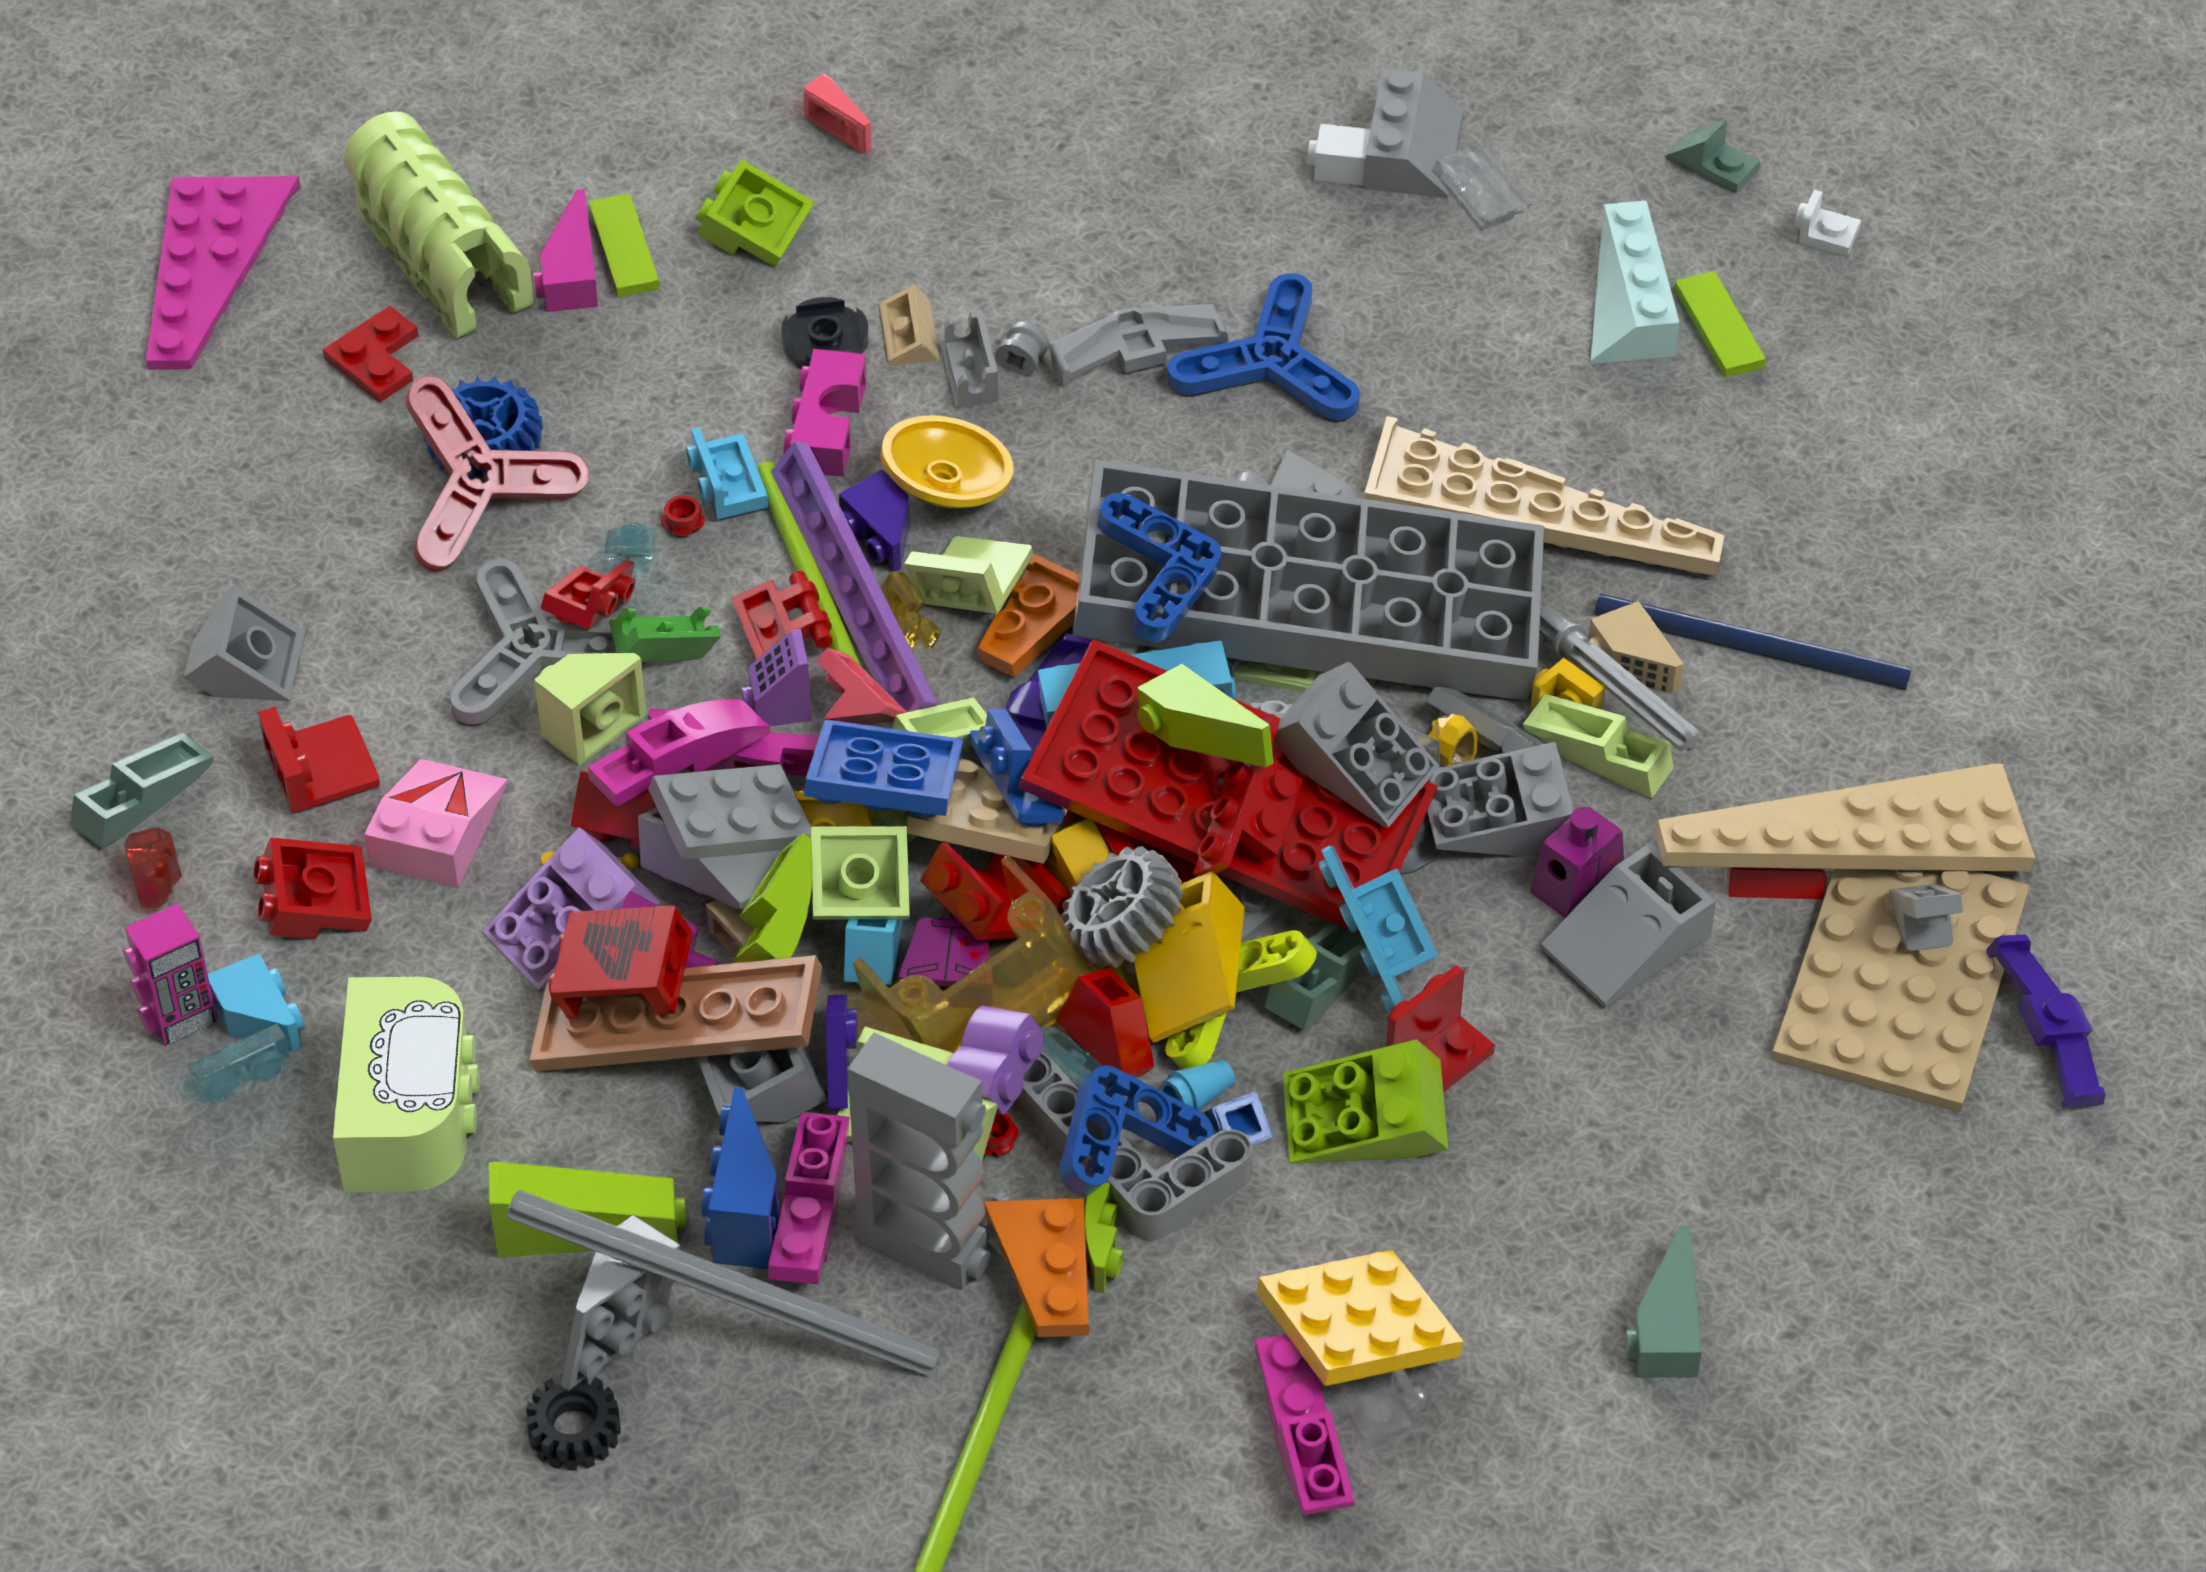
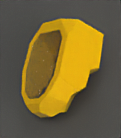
M1451 714L1450 716L1443 715L1438 720L1431 722V726L1425 731V736L1420 741V744L1439 764L1440 768L1473 760L1477 752L1478 735L1475 728L1464 716Z

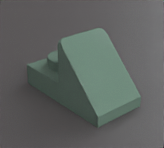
M1725 119L1688 132L1666 154V159L1736 194L1759 171L1760 160L1725 144L1727 120Z

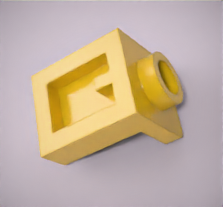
M1565 658L1561 659L1552 668L1543 669L1533 681L1530 708L1532 711L1545 694L1603 710L1605 687Z

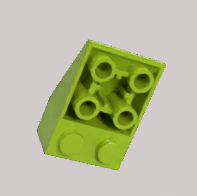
M1417 1039L1283 1072L1290 1164L1416 1158L1448 1150L1440 1058Z

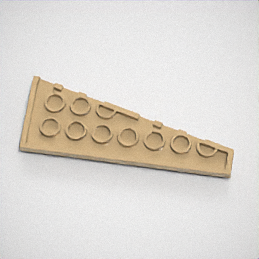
M1386 417L1364 499L1544 525V542L1558 547H1571L1596 552L1603 556H1616L1642 561L1649 565H1662L1687 570L1694 574L1703 573L1717 576L1725 536L1723 534L1678 518L1675 520L1666 518L1664 521L1659 520L1645 510L1646 507L1633 502L1628 508L1603 500L1605 492L1594 488L1590 490L1589 494L1565 486L1566 478L1510 458L1504 460L1498 457L1495 460L1484 457L1477 450L1476 446L1463 442L1460 447H1455L1436 440L1437 432L1424 428L1421 434L1397 426V418Z
M1989 764L1659 819L1654 833L1663 866L2031 872L2035 860L2003 764Z

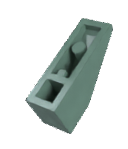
M1680 1225L1637 1308L1634 1330H1626L1625 1332L1626 1360H1635L1637 1378L1698 1377L1702 1349L1690 1225Z

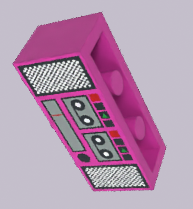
M179 903L126 926L125 932L129 947L123 950V954L131 972L136 976L130 979V983L137 1000L142 1005V1007L137 1009V1012L146 1032L149 1035L157 1032L166 1046L218 1022L200 937Z

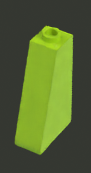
M489 1162V1205L498 1258L593 1251L509 1219L507 1215L510 1202L514 1194L520 1190L618 1226L634 1215L676 1243H678L677 1228L687 1227L685 1197H675L673 1178Z

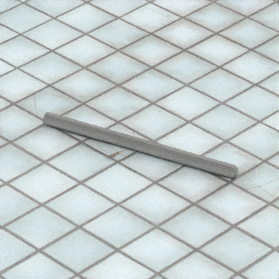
M517 1191L510 1202L507 1216L513 1221L924 1376L931 1375L937 1365L939 1350L932 1345L525 1191Z

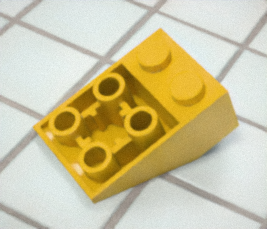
M1213 871L1181 884L1180 887L1185 895L1179 901L1182 910L1180 913L1172 916L1175 925L1165 929L1162 933L1163 940H1156L1150 945L1149 953L1145 951L1138 953L1134 961L1149 1037L1153 1043L1171 1035L1180 1034L1190 1027L1211 1018L1220 1017L1234 1009L1245 906Z

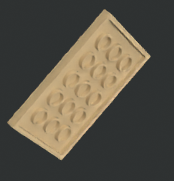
M1834 869L1773 1049L1771 1060L1961 1112L2005 971L1996 957H1988L1986 950L1995 938L2002 935H2016L2030 885L1979 871ZM1937 884L1961 893L1963 913L1950 914L1953 943L1945 947L1914 951L1907 950L1890 902L1889 889Z

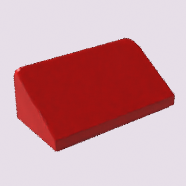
M1727 867L1729 897L1824 900L1825 869Z

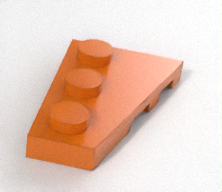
M1034 554L1026 566V571L1021 580H1018L1010 593L1011 598L1006 607L996 614L977 647L980 661L1015 678L1074 624L1079 575Z

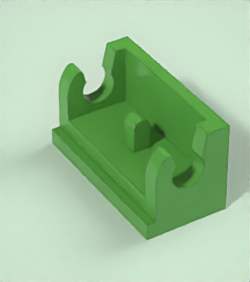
M698 607L691 616L636 617L637 609L627 608L623 609L617 618H612L609 621L616 652L635 653L641 658V662L690 661L704 658L720 639L721 634L718 625L704 627L705 618L710 615L711 607Z

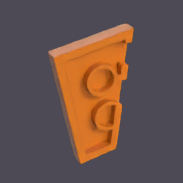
M1084 1198L984 1201L985 1216L989 1225L994 1229L1005 1262H1008L1017 1282V1290L1037 1336H1089Z

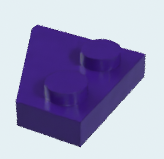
M847 994L828 995L825 1015L828 1109L848 1108L847 1068L849 1067V1049H857V1008L848 1009Z

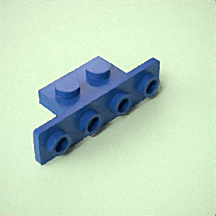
M988 709L985 726H981L979 730H971L969 741L1016 820L1031 827H1041L1047 825V823H1062L1064 811L1060 806L1019 789L1021 778L1031 760V749L1006 709Z

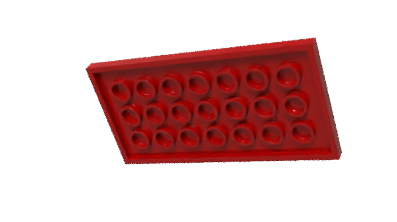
M1092 639L1021 778L1019 789L1196 864L1199 857L1197 849L1206 837L1212 820L1210 817L1211 810L1219 800L1225 784L1223 779L1224 773L1233 760L1172 747L1154 734L1146 732L1141 726L1137 715L1139 709L1137 687L1164 674L1167 670ZM1233 699L1237 703L1245 707L1247 710L1255 714L1260 719L1270 715L1269 713H1266L1243 702H1240L1236 699ZM1273 742V758L1303 780L1277 856L1265 861L1238 841L1230 866L1217 872V874L1349 930L1339 909V906L1346 903L1338 886L1330 889L1318 863L1325 860L1321 850L1328 846H1334L1353 888H1357L1394 869H1398L1400 872L1434 798L1438 785L1427 781L1389 827L1384 828L1297 770ZM1359 929L1354 931L1355 933L1361 935Z

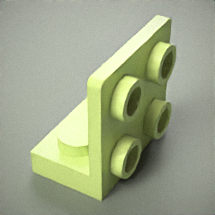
M956 536L952 539L943 555L911 552L904 565L918 603L998 614L1033 557L1034 552L1031 545Z

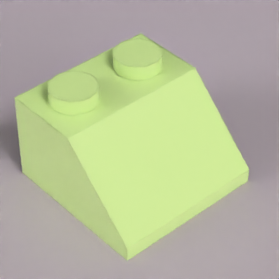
M635 653L568 654L556 664L546 667L534 679L541 736L578 766L647 715L641 658Z

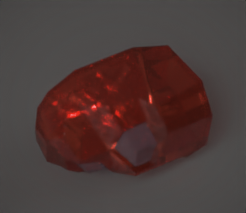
M155 827L129 834L124 843L141 908H160L169 900V896L173 894V887L182 877L171 833Z

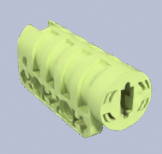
M388 112L368 120L359 127L346 146L344 165L355 181L358 206L362 219L384 248L389 246L395 254L393 259L423 298L429 297L436 306L434 312L437 316H441V321L455 339L477 329L475 311L467 302V290L478 270L486 279L489 277L492 280L494 291H498V296L513 314L531 307L534 304L528 261L502 228L493 222L492 216L483 204L473 197L470 188L463 179L453 172L450 163L436 147L432 146L430 138L416 120L406 113Z

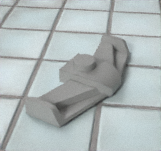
M1213 304L1146 308L1135 306L1115 311L1113 315L1050 343L1049 348L1053 368L1061 385L1064 386L1069 383V379L1117 357L1124 372L1128 373L1165 364L1166 349L1164 346L1201 343L1222 344L1228 342V333Z

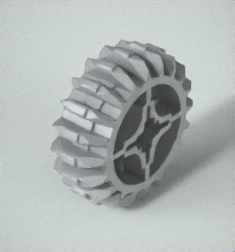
M1140 846L1133 851L1126 847L1118 856L1111 852L1108 854L1106 861L1101 864L1094 862V869L1088 874H1081L1082 881L1078 886L1069 889L1072 897L1061 905L1065 912L1061 915L1059 921L1063 926L1061 933L1064 935L1066 942L1081 959H1085L1089 964L1095 963L1100 968L1106 967L1109 964L1117 968L1124 959L1134 962L1138 953L1142 951L1149 953L1150 945L1156 940H1163L1162 933L1165 929L1175 925L1172 916L1180 913L1182 910L1179 901L1185 895L1180 887L1182 881L1178 877L1177 871L1169 862L1154 850L1148 851L1143 846Z

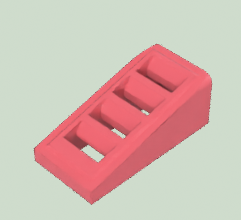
M823 73L803 88L804 115L806 119L862 154H866L872 149L870 120L829 76Z

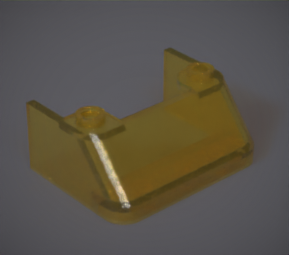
M1009 855L1001 860L1012 902L1008 911V922L1012 932L1019 939L942 992L928 977L913 975L903 978L888 988L861 957L853 962L864 1001L895 1036L954 1053L962 1045L967 1024L980 1006L1030 1014L1041 1030L1044 1031L1057 1022L1056 1018L1078 976L1092 973L1090 966L1052 901Z

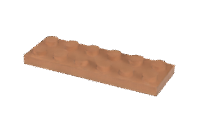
M816 955L685 968L675 1014L657 1015L641 993L583 997L578 1018L568 1020L558 1004L551 998L549 982H547L529 1061L535 1070L540 1072L808 1047L822 965Z

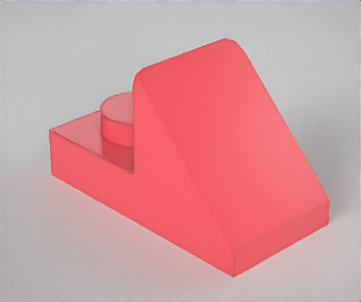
M827 647L816 661L828 673L825 678L827 683L842 694L825 715V720L863 725L894 721L896 715L907 713L850 655Z

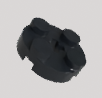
M817 297L801 302L796 306V313L791 315L789 319L786 315L781 326L783 349L799 369H802L803 366H810L814 349L863 354L869 343L868 322L865 314L857 307L856 312L851 308L845 307V300L836 297ZM828 331L830 337H819L820 332Z

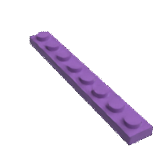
M794 441L771 473L872 678L907 712L937 706L938 702L809 444Z

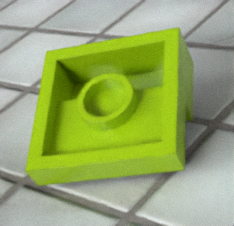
M741 159L732 173L726 169L722 173L713 189V192L718 194L715 201L707 197L695 218V220L702 223L697 235L732 255L735 254L738 247H741L776 268L815 202Z

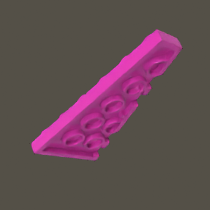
M299 176L172 177L146 357L148 370L192 369L213 334L214 326L222 313H225L230 305L231 298L237 287L243 283L266 244L269 233L285 212V206L291 196L295 195L300 186Z

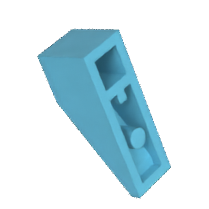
M904 919L848 920L845 929L844 982H856L859 986L865 988L892 985L898 965Z

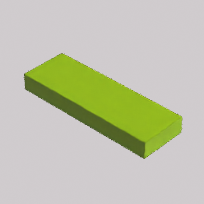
M630 193L589 201L590 214L617 297L660 289L659 279Z
M1716 271L1675 280L1674 290L1724 378L1765 368L1766 358Z

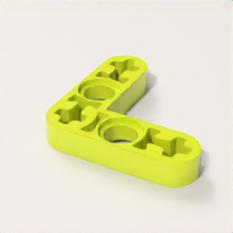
M1297 930L1241 942L1236 992L1300 977L1310 969L1316 959L1317 952L1314 946ZM1227 1012L1220 1017L1211 1018L1190 1027L1180 1034L1169 1036L1165 1048L1167 1056L1180 1069L1206 1064L1214 1053Z

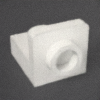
M1814 190L1808 204L1801 203L1796 214L1794 227L1800 229L1798 243L1847 257L1860 230L1861 220L1821 209L1823 192Z

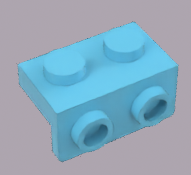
M700 427L691 429L692 446L686 447L688 464L692 473L699 471L700 478L697 479L702 502L703 504L711 503L716 519L719 520L768 508V495L744 433L705 442Z

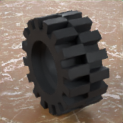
M596 1377L591 1384H588V1378H585L569 1391L562 1387L561 1384L556 1385L552 1378L545 1381L546 1393L537 1388L532 1394L533 1403L528 1402L526 1407L529 1441L532 1449H537L538 1458L543 1462L550 1458L551 1467L560 1469L562 1462H567L568 1471H577V1462L584 1461L586 1469L595 1466L594 1457L596 1456L604 1461L609 1456L608 1447L615 1449L618 1444L617 1434H621L617 1400L614 1399V1392L610 1387L604 1389L603 1381ZM569 1410H581L593 1418L592 1425L579 1433L565 1434L554 1428L556 1419L562 1413Z

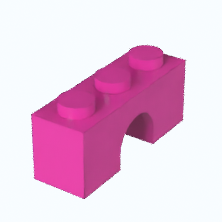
M820 349L813 350L810 366H803L801 370L800 392L803 393L801 398L795 397L793 401L792 423L795 425L793 430H786L784 454L794 441L808 443L824 475L844 477L852 445L850 418L830 414L842 411L860 412L867 383L866 354Z

